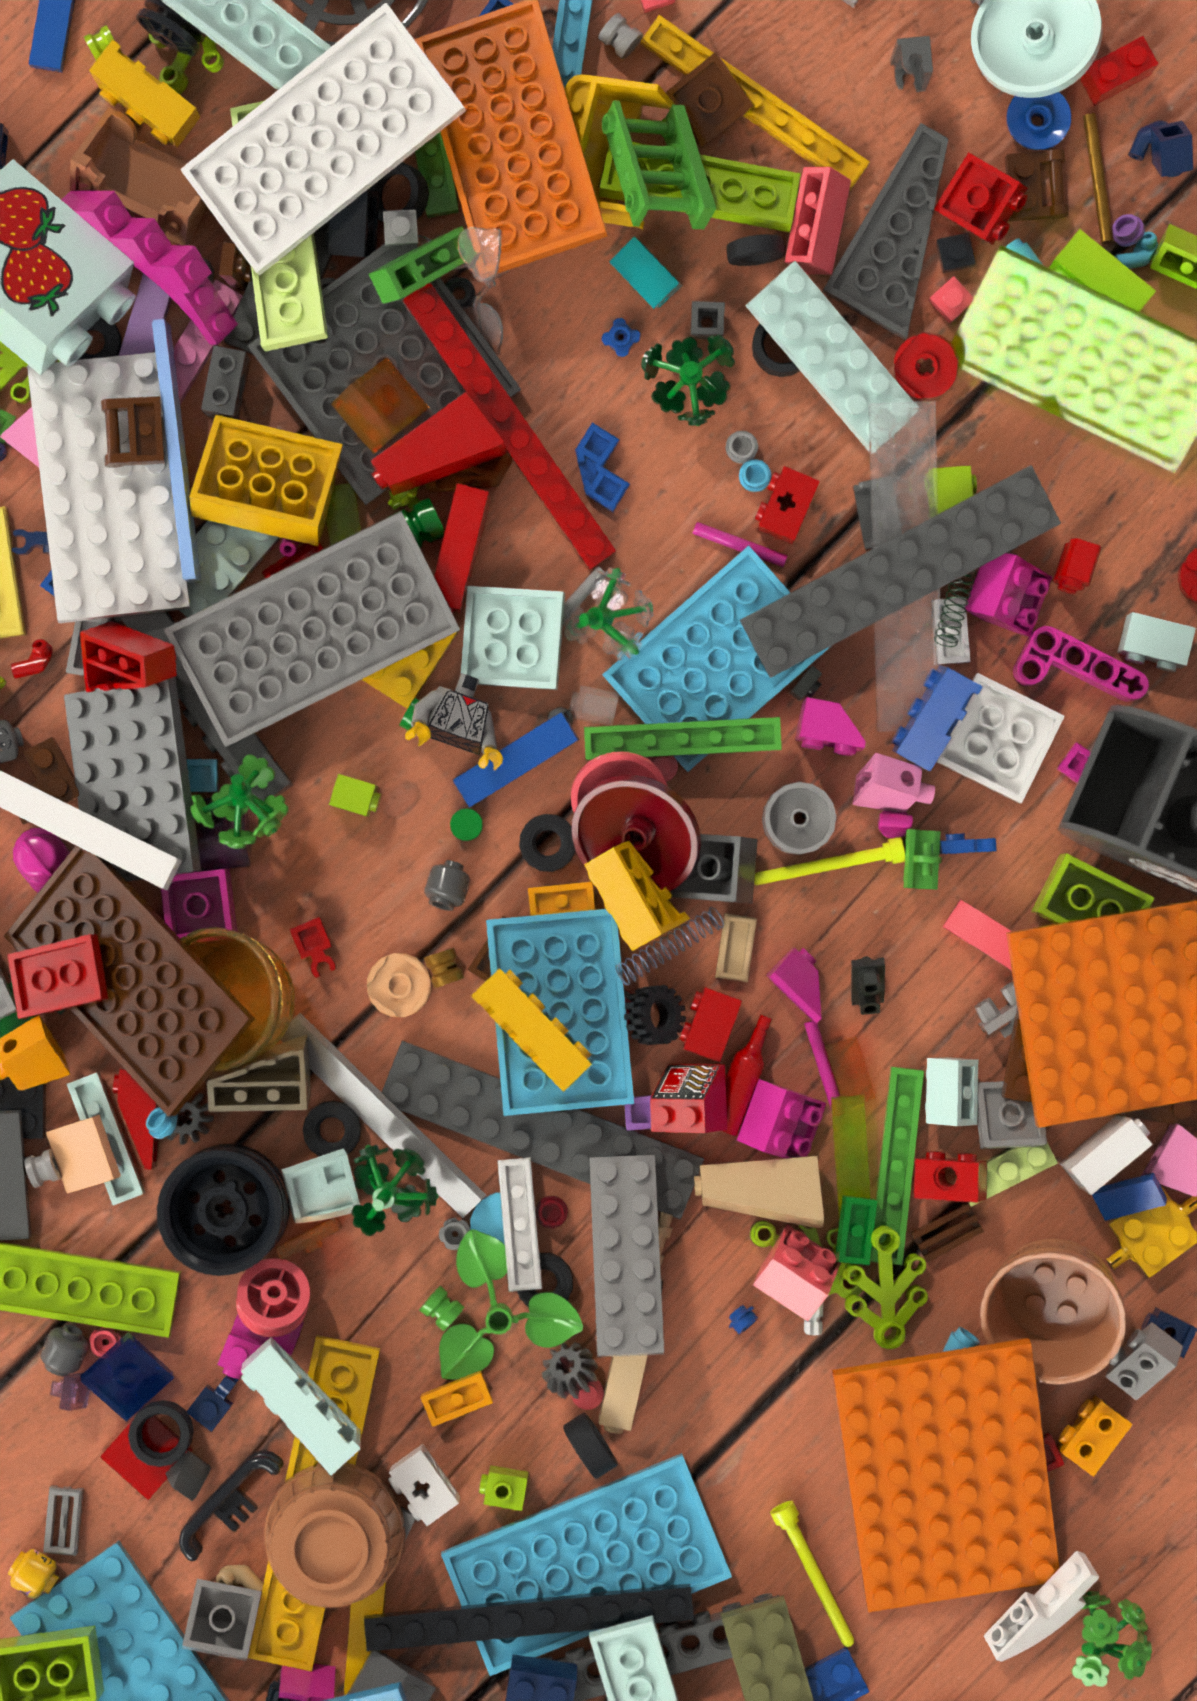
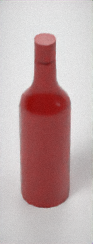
M760 1014L749 1043L734 1055L726 1075L727 1130L722 1132L733 1136H738L756 1085L764 1069L762 1046L772 1021L771 1018Z

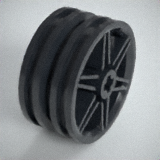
M239 1144L214 1145L199 1151L183 1161L171 1172L164 1182L157 1204L159 1231L169 1251L188 1268L213 1276L240 1273L257 1264L280 1241L290 1217L289 1198L283 1175L278 1167L261 1152ZM217 1170L224 1171L226 1175L225 1180L221 1183L214 1176ZM247 1182L255 1183L256 1191L253 1194H247L244 1191V1185ZM191 1191H197L200 1194L198 1203L190 1201L189 1194ZM226 1200H229L231 1202L230 1207L234 1208L228 1214L224 1213V1207L220 1206ZM257 1214L261 1217L262 1222L259 1226H255L250 1220L251 1215ZM197 1223H200L206 1230L203 1235H198L195 1232L194 1226ZM227 1235L234 1236L236 1245L232 1247L227 1246L224 1238Z

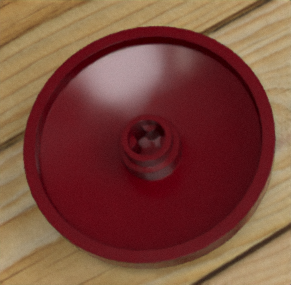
M620 775L597 783L584 795L575 810L572 820V840L576 853L583 865L629 840L652 869L653 874L650 877L660 890L667 888L668 891H671L682 884L691 873L699 857L701 835L698 822L691 808L674 790L651 778L637 775Z

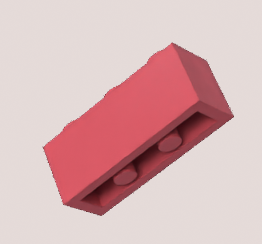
M832 167L803 168L784 262L790 265L796 261L806 274L832 275L851 180Z

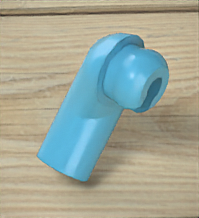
M1144 232L1143 237L1137 242L1132 252L1118 254L1115 258L1129 269L1148 265L1158 248L1157 236L1153 232Z

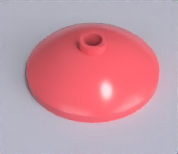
M611 752L600 755L583 766L574 779L571 788L573 812L575 813L584 795L594 785L610 777L637 775L651 778L667 786L666 779L653 762L641 755L630 752Z

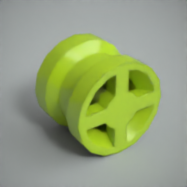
M107 25L101 27L100 32L95 35L87 34L83 36L95 60L99 58L112 39L114 40Z

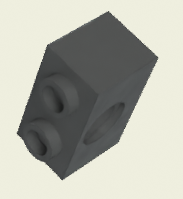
M213 346L201 407L206 416L215 418L217 414L239 420L251 360L245 351Z

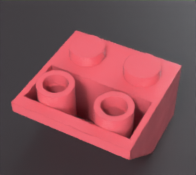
M787 1224L761 1265L753 1285L806 1321H809L828 1297L841 1262H837L836 1256L832 1251L822 1248L810 1240L806 1234L795 1230Z

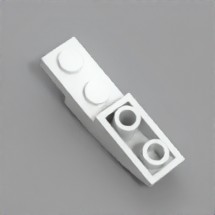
M1076 1551L1035 1595L1025 1591L985 1633L984 1638L997 1661L1002 1662L1047 1638L1086 1605L1082 1596L1099 1579L1086 1554Z

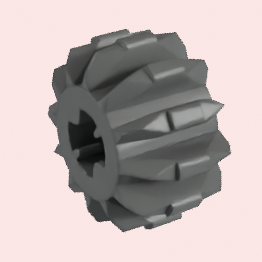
M197 1094L193 1100L191 1096L179 1111L190 1110L192 1115L189 1117L193 1118L192 1122L188 1121L183 1124L180 1121V1118L183 1116H179V1112L177 1113L176 1128L167 1137L170 1141L179 1133L180 1144L184 1145L187 1143L188 1135L196 1143L200 1141L198 1131L205 1135L210 1132V1129L203 1122L214 1121V1116L204 1115V1111L209 1110L208 1103L203 1106L199 1104L203 1100L204 1094Z
M576 1342L570 1348L566 1343H562L559 1352L550 1349L552 1359L543 1360L546 1370L542 1372V1378L548 1382L547 1388L552 1393H557L563 1399H566L569 1394L573 1398L578 1399L579 1391L582 1389L585 1392H590L587 1384L588 1382L597 1381L594 1371L598 1369L596 1361L592 1359L593 1354L590 1350L582 1349L581 1345Z

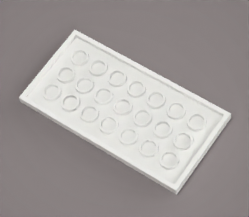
M385 3L180 170L254 271L261 275L463 114L466 108L389 5Z
M156 353L77 360L69 367L65 366L62 362H54L41 375L27 365L58 623L190 609L187 581L182 577L162 403L165 464L128 465L110 468L105 466L104 456L107 454L105 413L101 411V401L111 398L160 396L161 399ZM128 411L118 412L121 453L130 452Z

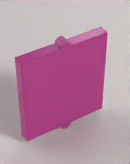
M314 1663L311 1672L281 1665L278 1698L299 1701H323L334 1698L336 1666Z

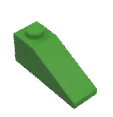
M460 226L369 273V276L384 304L402 299L476 256L463 226Z

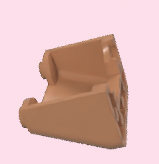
M108 107L71 158L69 191H115L132 218H155L172 245L188 246L207 209V205L180 170L187 163L137 139V131L133 120L127 114Z

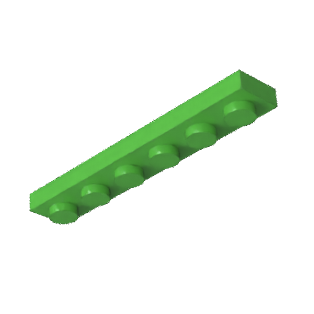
M780 717L584 727L586 760H592L600 755L611 752H630L643 757L782 750Z
M890 1066L876 1200L878 1201L874 1230L880 1226H889L899 1234L900 1245L892 1253V1264L903 1265L924 1070ZM884 1233L880 1237L879 1243H882L886 1240V1233ZM872 1246L870 1262L878 1263V1251Z

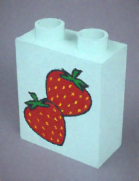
M12 159L0 170V341L41 375L57 359L67 367L73 365L91 344L93 337L86 331L100 317L108 324L113 325L126 314L136 297L128 289L134 262Z

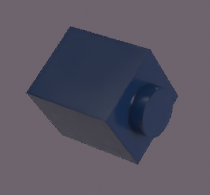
M1177 121L1151 127L1152 164L1161 177H1176L1181 175L1182 172L1193 170L1192 133L1184 122Z

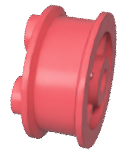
M269 1258L259 1261L247 1269L239 1281L236 1298L239 1318L250 1331L260 1336L280 1337L291 1333L302 1323L308 1310L310 1299L308 1280L299 1267L287 1260Z

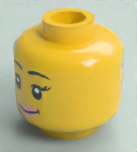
M30 1549L27 1553L21 1551L8 1572V1575L11 1576L10 1584L13 1588L32 1599L38 1598L43 1592L49 1595L59 1579L54 1574L57 1563L36 1549Z

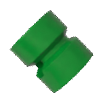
M430 498L414 504L411 512L405 509L401 510L419 548H422L424 541L433 543L444 538L445 530Z

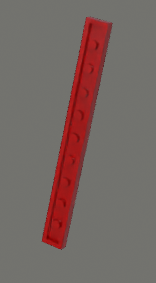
M428 283L404 298L402 301L462 388L503 439L507 452L511 454L519 470L590 570L616 552V549L432 284Z

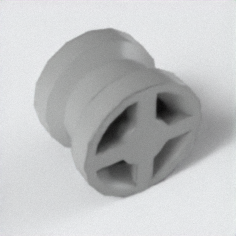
M52 1149L43 1151L42 1155L38 1157L33 1155L25 1157L26 1172L34 1188L42 1186L44 1181L51 1180L54 1182L61 1179Z

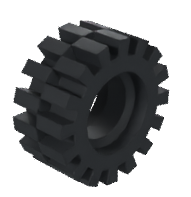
M665 985L647 986L636 989L635 994H631L628 997L632 1002L625 1004V1009L629 1010V1014H624V1020H630V1024L626 1025L627 1031L634 1030L630 1036L633 1039H639L638 1043L646 1045L671 1043V1040H676L679 1037L677 1033L683 1030L680 1022H686V1016H681V1011L686 1010L685 1005L679 1006L678 1003L682 1001L680 995L674 996L676 991L673 988L668 989V986ZM653 1004L659 1010V1023L657 1027L654 1026L651 1020Z

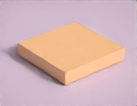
M100 1115L46 1132L67 1194L121 1177Z

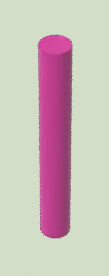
M699 522L696 523L692 533L740 552L750 546L761 560L780 567H784L788 556Z
M814 1021L806 1022L804 1025L832 1115L844 1114L845 1110L818 1023Z

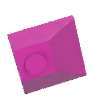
M792 948L766 976L812 1021L818 1023L821 1020L818 970L813 966L817 961L804 948L800 951Z

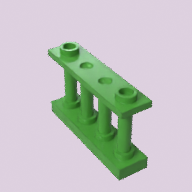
M614 100L607 114L603 116L602 131L606 134L625 197V208L630 214L633 226H640L648 210L682 211L688 215L692 229L704 230L717 208L685 106L672 104L668 114L662 121L627 119L624 117L620 101ZM629 132L661 134L667 146L633 144ZM637 158L669 160L675 172L640 170ZM645 184L676 185L680 189L683 198L648 196Z

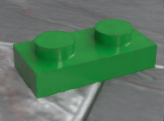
M842 1196L835 1252L837 1262L870 1265L871 1236L875 1226L878 1200L866 1197Z

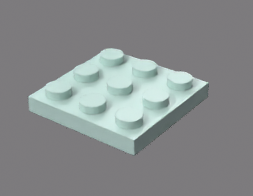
M467 586L461 673L479 679L478 685L558 690L565 593L562 591Z

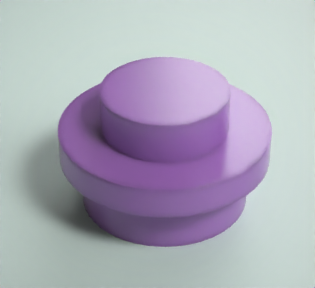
M1131 214L1120 216L1113 224V238L1120 246H1131L1137 243L1145 232V225L1142 220Z

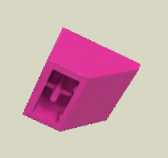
M1005 553L980 566L970 592L971 596L967 600L968 605L965 606V609L983 621L1029 637L1038 620V614L1045 595L1048 593L1052 576L1017 555Z
M809 697L802 702L795 740L802 741L801 747L812 750H821L823 746L834 747L833 753L844 756L855 755L856 752L865 748L866 741L840 703Z
M759 1079L737 1141L782 1158L807 1157L811 1150L818 1125L822 1120L826 1103Z

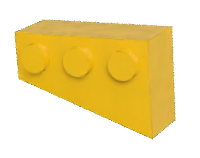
M112 39L89 69L101 90L99 95L114 107L117 103L127 110L125 114L137 125L141 126L144 122L153 130L150 133L162 144L167 145L170 142L178 148L201 118L197 109L164 81L160 82L144 70L146 66L137 60L135 63L123 54L120 49L121 46Z
M629 840L584 864L590 881L597 887L604 900L606 910L613 916L620 929L622 939L629 945L632 951L690 920L685 911L679 914L668 900L672 895L667 888L660 890L650 877L653 874L652 869Z

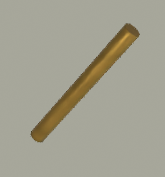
M1095 113L1084 115L1083 120L1101 244L1114 242L1097 118Z

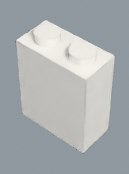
M1117 1115L1059 1164L1080 1189L1092 1195L1153 1145L1147 1138L1150 1132L1138 1118L1135 1120L1131 1117Z

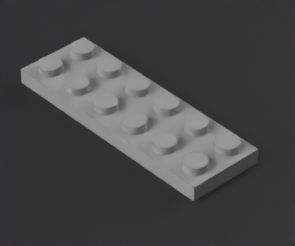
M655 1155L590 1157L597 1357L664 1354Z

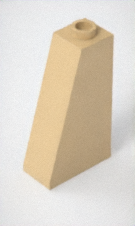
M817 1156L700 1165V1176H694L695 1196L702 1195L703 1206L812 1228H823L824 1213Z
M648 1355L611 1357L599 1414V1424L604 1425V1430L617 1434H622L623 1430L631 1431Z

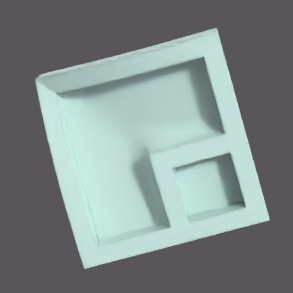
M344 1148L281 1169L292 1218L295 1223L315 1222L352 1213L351 1210L355 1205H360L349 1160Z

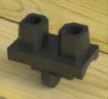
M865 956L858 960H851L852 1005H859L862 1015L880 1013V1003H884L885 991L884 957L874 960Z

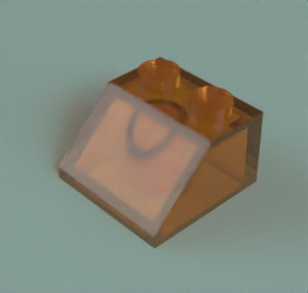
M387 357L354 381L331 403L373 454L392 441L429 408Z

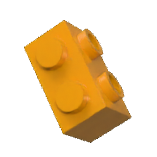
M1096 1395L1092 1400L1087 1399L1081 1405L1077 1412V1415H1079L1078 1419L1072 1427L1067 1425L1058 1437L1059 1444L1056 1446L1062 1454L1093 1477L1133 1425L1127 1418Z

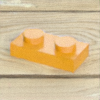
M592 882L528 888L530 916L595 910Z
M481 1370L422 1393L420 1396L432 1427L493 1403V1398Z

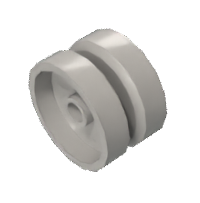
M796 782L783 786L770 796L763 808L762 825L766 837L773 846L784 853L800 855L816 851L828 842L834 832L837 816L834 804L825 791L814 784ZM802 812V818L806 819L805 822L800 825L796 824L793 819L794 814Z

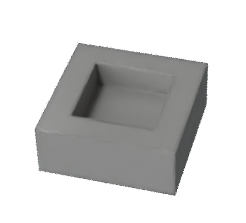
M416 210L383 211L385 246L418 245Z

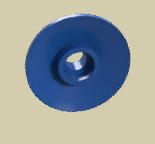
M1060 92L1036 98L1014 96L1007 110V127L1014 140L1023 147L1031 150H1046L1060 143L1068 133L1071 125L1070 106ZM1035 116L1040 117L1042 125L1035 126L1031 118Z

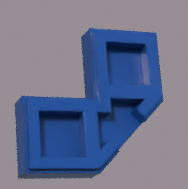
M591 423L575 449L585 495L609 511L614 512L630 486V483L604 468L620 439L596 424Z

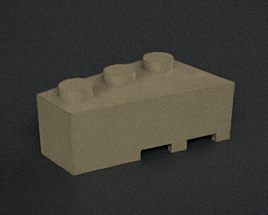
M308 1034L218 1064L207 1079L209 1112L307 1110L311 1097Z

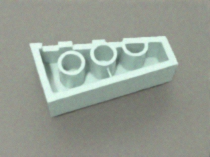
M272 1337L242 1363L241 1373L243 1375L241 1378L252 1391L257 1390L261 1394L266 1406L274 1414L280 1416L289 1430L299 1438L331 1476L361 1449L360 1429Z

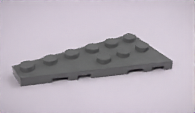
M920 123L822 291L824 294L905 341L909 332L918 281L948 144V138Z

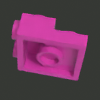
M238 1314L217 1365L224 1367L223 1374L241 1379L242 1363L270 1337L260 1336L250 1331L242 1323ZM304 1322L287 1335L272 1337L290 1357H292Z

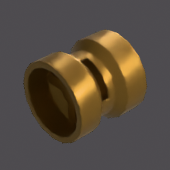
M454 947L424 957L426 967L430 968L433 974L431 981L434 988L464 978L462 969L457 967L455 962L457 955Z

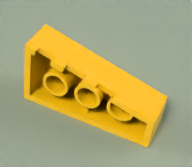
M499 968L471 997L485 1009L490 1017L508 1033L516 1044L564 1092L592 1065L587 1060L592 1054L579 1041L573 1045L564 1036L569 1030L556 1017L550 1021L542 1013L546 1006L533 993L527 997L519 989L523 982L510 969L504 973Z

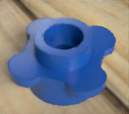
M623 318L615 319L610 331L602 335V343L610 346L619 357L627 356L633 343H637L640 340L639 331L636 329L632 330L627 326ZM623 335L624 339L619 340L618 336Z

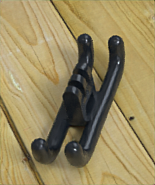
M266 1450L252 1453L188 1519L180 1532L179 1545L181 1552L189 1561H196L199 1558V1554L202 1553L203 1546L197 1540L196 1532L213 1514L233 1532H236L240 1525L232 1516L235 1515L240 1521L245 1523L249 1515L241 1507L244 1505L252 1513L258 1509L256 1503L239 1486L256 1469H264L271 1475L279 1474L284 1465L280 1456Z

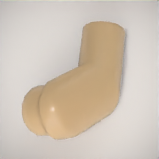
M227 1565L221 1568L216 1576L217 1583L232 1586L243 1585L247 1589L262 1591L264 1584L246 1565Z

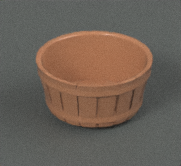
M1041 1239L1030 1242L1014 1251L989 1281L980 1307V1318H982L980 1322L985 1340L988 1341L987 1344L1029 1338L1032 1346L1036 1382H1046V1384L1074 1383L1087 1379L1092 1374L1095 1375L1103 1370L1118 1353L1126 1330L1123 1300L1107 1265L1090 1249L1065 1239Z
M345 1463L331 1476L321 1464L305 1468L283 1484L277 1492L278 1495L274 1496L269 1506L264 1527V1544L267 1558L280 1584L291 1595L304 1603L316 1607L337 1608L365 1599L384 1585L400 1561L405 1543L403 1512L400 1504H397V1498L386 1483H382L383 1480L367 1469L363 1470L360 1466Z

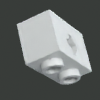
M421 1444L391 1466L389 1471L391 1477L388 1480L397 1494L403 1493L410 1502L407 1505L408 1509L418 1522L422 1519L425 1525L428 1526L459 1504L461 1496L424 1444ZM417 1481L421 1484L426 1482L429 1484L427 1493L423 1489L416 1490Z

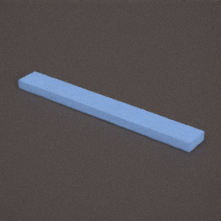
M165 319L153 320L152 329L182 577L190 584L201 582L194 517H191L189 496L191 491L171 326Z

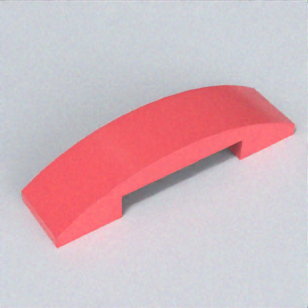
M959 900L944 923L943 928L1012 971L1006 932L1012 931L964 901Z

